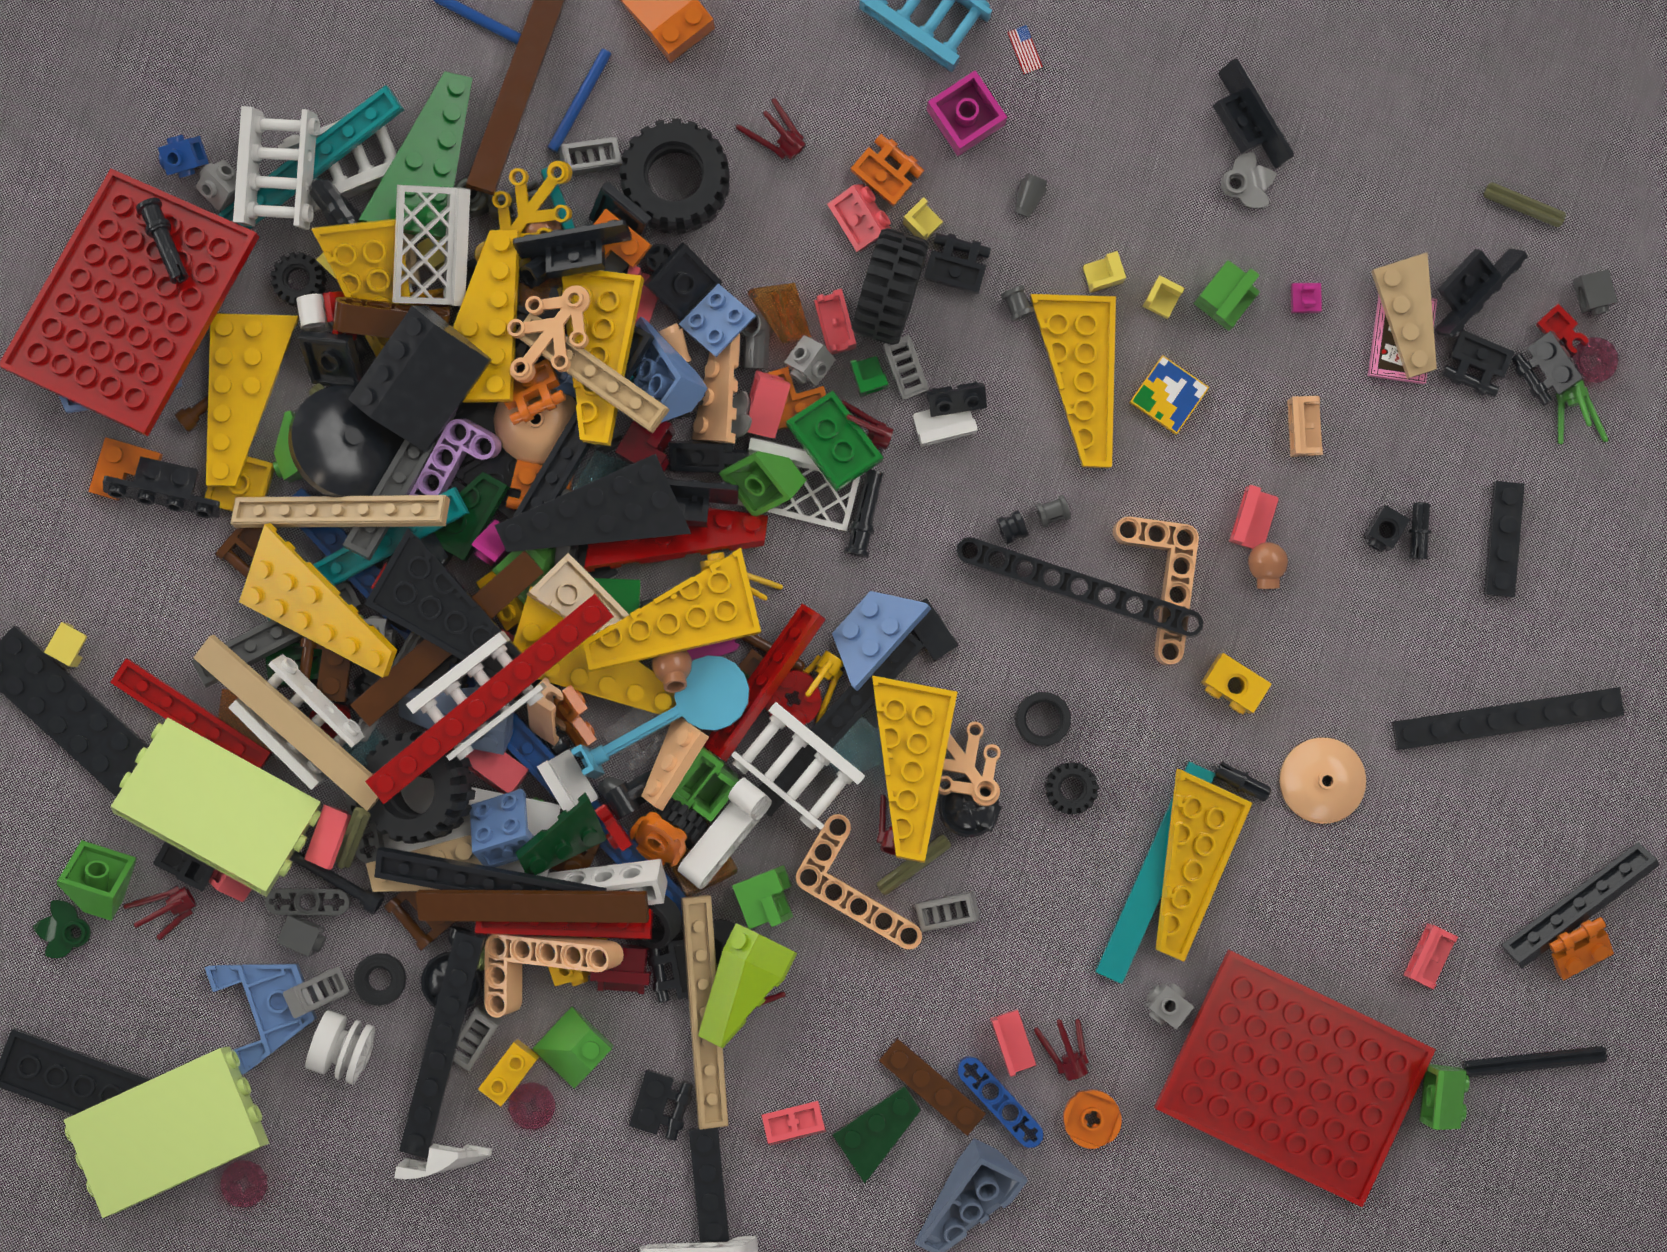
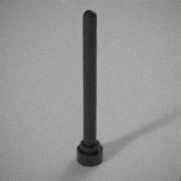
M294 851L291 856V861L360 900L359 904L363 906V910L372 915L378 911L385 899V895L381 892H372L370 889L366 891L332 870L305 860V855L301 852Z

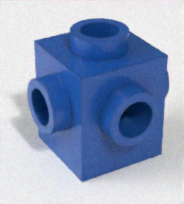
M183 134L166 139L168 145L158 147L160 153L159 162L167 175L178 173L179 178L196 174L194 168L209 164L200 136L184 139Z

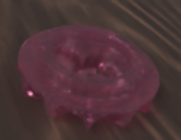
M1599 337L1588 338L1589 342L1586 346L1582 345L1581 342L1576 347L1578 352L1573 356V360L1586 377L1584 381L1599 383L1609 379L1616 371L1618 354L1609 341ZM1598 352L1597 360L1602 365L1597 364L1590 370L1591 361L1586 356L1591 357Z
M526 1083L519 1086L509 1099V1112L513 1122L523 1129L536 1130L545 1126L553 1117L555 1100L550 1090L544 1085ZM534 1095H537L535 1099L537 1100L536 1106L544 1111L534 1110L528 1118L527 1107L520 1102H530Z
M250 1160L237 1161L231 1164L221 1177L220 1187L222 1194L230 1204L236 1207L246 1208L253 1206L265 1195L268 1188L267 1174L264 1173L261 1165L255 1164ZM247 1172L248 1181L256 1186L248 1187L243 1193L242 1185L233 1181L243 1179Z

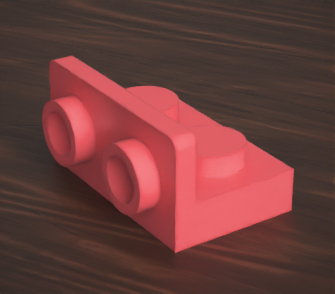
M864 184L851 186L827 204L856 252H861L878 240L881 230L891 229L889 217L884 211L879 210L874 202L876 200L874 193Z

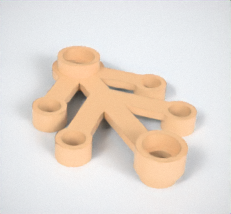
M577 285L571 286L564 291L562 296L547 299L531 296L525 303V307L530 314L537 316L545 310L560 309V311L554 318L529 322L513 319L508 323L507 330L509 334L517 339L524 337L526 334L543 332L523 358H517L511 363L510 373L518 382L527 383L534 378L536 373L534 363L552 340L555 352L551 359L552 366L559 372H565L570 368L571 361L567 356L564 325L570 317L573 324V332L569 336L570 343L577 349H583L588 345L589 338L585 333L583 313L590 305V295L585 288ZM579 295V301L572 304L571 298ZM533 302H539V307L536 310H531ZM521 325V330L518 333H513L514 326ZM578 335H583V341L576 344L575 338ZM560 358H565V364L562 367H557V361ZM525 364V370L522 373H517V367Z
M974 721L968 724L966 730L968 737L966 753L963 752L952 735L949 734L947 750L954 760L945 758L943 765L944 771L965 774L971 783L953 781L949 776H941L940 783L947 781L950 784V788L942 789L939 786L938 793L948 795L951 792L971 795L977 804L990 806L998 800L1000 795L999 785L993 779L996 762L1000 758L1001 751L994 744H989L984 748L983 758L986 762L983 775L981 776L975 768L979 740L984 733V727L981 723ZM976 727L980 730V733L973 735L970 733V729ZM989 750H994L997 753V756L995 758H990L987 756L986 752ZM986 788L991 794L984 797L980 794V790Z

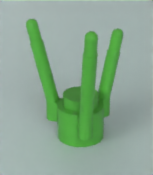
M1583 380L1564 394H1556L1558 401V444L1561 445L1564 442L1565 402L1568 403V407L1580 406L1588 427L1592 426L1591 415L1604 442L1608 441L1604 427L1591 402Z

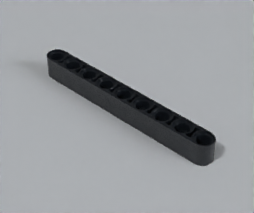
M964 538L957 545V555L966 565L1186 638L1198 636L1203 629L1202 616L1194 610L976 538ZM969 544H974L978 547V553L972 559H967L963 556V549ZM996 553H1001L1005 556V563L999 568H994L990 565V558ZM1023 562H1028L1033 566L1032 573L1027 577H1021L1017 574V567ZM1050 571H1056L1060 574V581L1055 586H1048L1044 582L1045 575ZM1077 580H1083L1088 584V589L1083 595H1076L1071 590L1073 583ZM1105 589L1112 590L1116 595L1115 600L1111 604L1101 603L1099 600L1101 591ZM1133 598H1137L1143 603L1142 610L1136 614L1129 612L1126 608L1127 602ZM1161 607L1167 608L1171 613L1170 619L1164 623L1158 622L1154 618V612ZM1189 616L1196 618L1199 623L1198 628L1193 632L1185 631L1182 627L1184 618Z

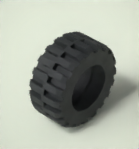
M672 118V123H664L663 119L656 121V126L653 128H649L648 125L641 129V135L638 138L633 136L629 141L630 147L628 150H624L622 155L623 163L620 166L621 187L627 198L652 217L648 227L652 229L655 227L660 228L663 233L670 234V230H674L678 234L686 233V229L694 228L695 231L702 228V223L705 221L710 223L716 217L715 213L723 208L725 197L729 193L730 174L728 160L722 150V145L718 139L712 137V133L709 130L698 128L697 123L690 120L688 124H685L678 118ZM669 153H684L693 157L702 170V181L699 189L690 197L680 201H668L658 197L652 191L648 181V174L652 164L658 158Z
M890 228L881 230L868 266L852 323V330L857 335L890 345L899 344L929 248V244L925 239Z
M426 731L399 733L389 736L387 740L380 741L375 747L376 750L370 751L367 755L366 761L369 763L364 765V767L372 774L376 773ZM453 748L428 768L434 781V797L425 813L420 814L411 809L400 791L385 804L378 799L375 805L368 810L371 814L369 822H376L378 824L376 830L382 835L389 834V839L396 842L403 841L405 844L426 842L451 834L453 829L459 828L464 822L462 816L469 815L472 806L469 805V800L475 799L476 791L472 790V783L476 782L475 774H470L468 767L472 766L469 758L459 760L456 756L449 761L446 756L455 750Z

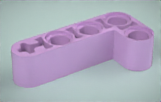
M468 419L450 421L443 430L409 495H440L446 492L466 454L468 453L481 460L496 457L502 448L499 437ZM459 424H462L466 429V436L463 440L459 439L455 434V429ZM484 438L488 439L491 443L492 448L488 454L483 453L480 449V443ZM445 449L449 450L453 455L450 465L445 464L442 460V453ZM432 474L439 479V487L436 490H433L428 483L429 477Z

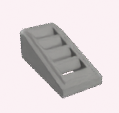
M617 137L561 144L558 151L560 161H564L571 166L572 176L622 165ZM608 146L610 160H606L603 147ZM593 149H597L599 161L595 162ZM585 151L588 163H583L581 152ZM570 154H574L575 165L571 163Z
M910 335L901 337L899 344H883V351L902 400L929 391ZM906 346L908 351L893 356L892 351ZM911 358L912 362L897 367L896 362ZM915 368L916 373L901 378L900 373ZM919 379V385L905 389L904 384Z
M974 891L915 904L921 932L967 924L980 919ZM966 900L969 915L966 916L962 906V901ZM950 903L955 904L957 918L952 916ZM940 905H943L946 918L944 921H941L938 908ZM930 907L932 908L935 922L931 924L926 909Z
M338 966L284 991L283 996L292 1016L297 1018L350 993V990ZM328 977L331 978V981L337 991V993L335 994L333 993L332 988L327 980ZM317 982L320 983L326 998H324ZM306 987H309L316 1003H313Z
M478 1004L462 1028L458 1042L460 1048L473 1056L470 1059L456 1050L453 1062L470 1071L498 1028L502 1018L490 1016L485 1007ZM473 1027L480 1033L484 1034L485 1037L482 1038L478 1034L471 1031L469 1028ZM466 1037L478 1045V1048L464 1041L463 1038Z

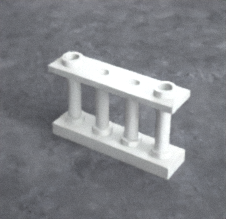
M241 106L233 222L243 226L255 227V219L258 216L293 218L294 226L304 230L310 229V222L314 218V209L311 205L312 197L309 193L312 189L311 184L314 174L316 136L320 132V121L317 114L308 109H302L301 120L268 119L263 116L262 111L254 107ZM264 130L300 132L299 149L262 147V133ZM262 159L298 161L297 178L260 176L259 164ZM260 188L296 190L295 207L258 205L257 192Z
M337 122L320 128L319 135L316 138ZM385 126L375 132L386 157L384 164L376 167L370 165L363 146L360 144L352 150L360 169L357 175L349 178L344 176L338 162L329 168L333 178L332 184L346 199L377 187L395 158L396 151ZM292 135L283 140V144L278 145V148L299 149L300 136ZM312 198L311 205L314 212L321 210Z
M504 631L499 632L409 701L406 706L413 714L420 710L423 714L427 713L436 724L444 715L436 706L438 703L435 698L444 692L447 696L450 694L457 705H459L467 697L459 688L461 684L458 680L468 674L470 678L474 677L478 684L482 686L490 679L483 671L484 666L482 662L491 656L493 660L497 659L503 668L513 661L506 652L508 649L505 646L510 641V638ZM544 682L535 688L532 685L527 687L523 691L525 696L512 706L509 703L499 710L501 712L499 716L488 724L486 722L477 728V733L465 742L462 740L454 747L455 750L446 756L450 761L456 756L459 760H462L474 750L471 746L473 743L526 702L529 706H532L544 697L541 693L547 687Z
M282 654L268 664L275 673L267 682L276 689L285 681L296 692L289 701L297 708L305 701L317 713L311 720L318 727H321L326 722L337 733L333 740L341 747L347 743L352 748L365 737L361 732L360 726L355 721L348 719L298 669V665L292 659ZM239 698L228 707L311 790L328 777Z
M775 702L768 710L772 713V716L769 718L771 720L770 723L742 756L736 751L733 752L731 756L735 760L732 764L744 774L748 771L753 773L802 814L799 819L810 829L813 830L817 826L821 830L825 825L818 818L846 784L850 785L853 781L859 784L865 775ZM785 726L789 727L795 732L792 736L793 740L768 771L763 774L751 764L752 761L780 728L783 730ZM809 744L817 751L814 755L816 758L786 793L774 783V780L802 746L805 748ZM832 763L839 769L836 774L838 777L811 810H806L795 800L824 765L828 766Z

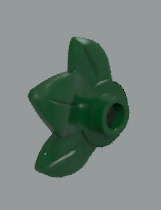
M52 900L50 904L52 916L38 921L33 925V929L39 937L49 942L46 947L45 956L62 958L67 956L74 947L83 946L88 942L91 936V928L85 920L78 917L77 910L72 904L63 900ZM75 927H78L81 930V935L79 938H76L73 935V929Z

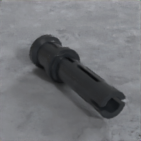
M159 198L146 199L136 206V211L143 217L146 224V234L154 239L171 283L177 284L176 278L179 283H182L189 278V275L171 237V223L168 219H165L161 209L162 202Z
M870 469L865 472L855 521H852V524L849 526L851 534L848 547L844 548V553L864 558L869 557L867 548L870 535L874 534L875 530L873 529L872 522L884 475L880 471Z

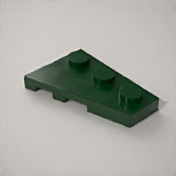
M484 472L466 486L459 494L469 513L434 532L443 549L467 562L475 549L471 544L487 528L510 487Z
M586 792L578 798L579 803L570 811L564 810L557 816L559 820L548 830H541L515 852L525 873L538 875L607 840Z
M903 1085L832 1133L864 1183L873 1174L921 1109L905 1085Z

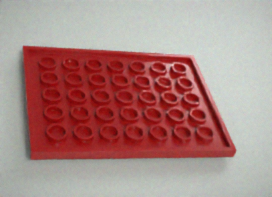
M110 168L0 360V368L148 437L260 236L248 228ZM159 198L162 202V212L165 219H168L171 223V237L189 275V278L182 283H179L177 278V284L171 283L154 239L145 232L146 224L142 215L137 213L136 206L146 199Z
M1228 949L1154 1108L1363 1208L1436 1049Z

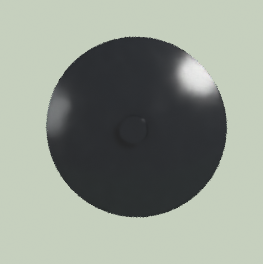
M330 386L313 393L298 407L289 426L288 444L294 465L301 476L312 487L330 497L372 496L404 442L402 437L370 418L348 399L356 388L353 386Z

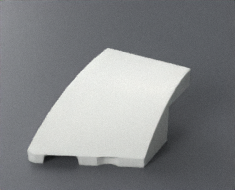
M433 1144L429 1148L427 1161L405 1158L396 1166L394 1178L416 1179L465 1167L492 1156L493 1149L468 1144L463 1148Z

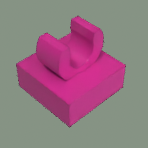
M1321 283L1291 284V313H1320L1322 311Z

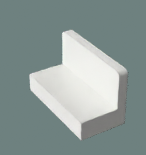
M929 409L914 413L913 415L921 447L976 434L978 431L971 411L931 417Z
M566 750L553 759L537 766L563 811H570L579 803L578 798L585 792L591 803L598 799V795L587 777L583 775L582 769L571 750Z

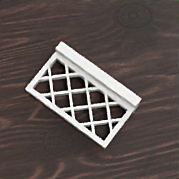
M397 185L392 302L461 306L466 294L470 189L461 187ZM405 192H415L422 199V202L413 211H410L404 204ZM421 192L430 194L425 197ZM438 193L448 194L447 206L439 213L430 201ZM427 205L436 217L424 227L415 215ZM412 219L421 231L409 241L403 234V227ZM440 220L446 227V235L437 242L429 230ZM426 235L435 246L423 256L414 244L422 236ZM411 248L420 260L408 270L402 263V255ZM439 249L445 256V264L436 271L427 260ZM425 264L434 275L421 285L412 274ZM410 278L419 289L412 296L403 297L401 296V285ZM436 279L444 285L443 298H433L426 290ZM423 292L426 297H418V296Z
M751 437L749 455L761 451L788 457L797 468L809 469L802 473L803 476L813 470L821 472L802 448L757 437ZM860 476L853 480L851 491L842 497L839 496L826 478V483L813 491L806 481L804 484L809 491L808 494L796 501L792 497L790 499L792 504L783 509L774 507L766 512L847 531ZM829 485L837 500L823 508L814 493ZM812 496L820 509L811 516L803 514L797 505ZM849 497L848 504H847V508H846V506H845V504L843 503L842 500H844L845 498ZM738 499L737 505L744 506L742 502ZM840 503L845 511L843 524L831 521L825 511ZM794 506L797 512L789 511L788 509ZM822 513L825 519L817 518L816 516Z

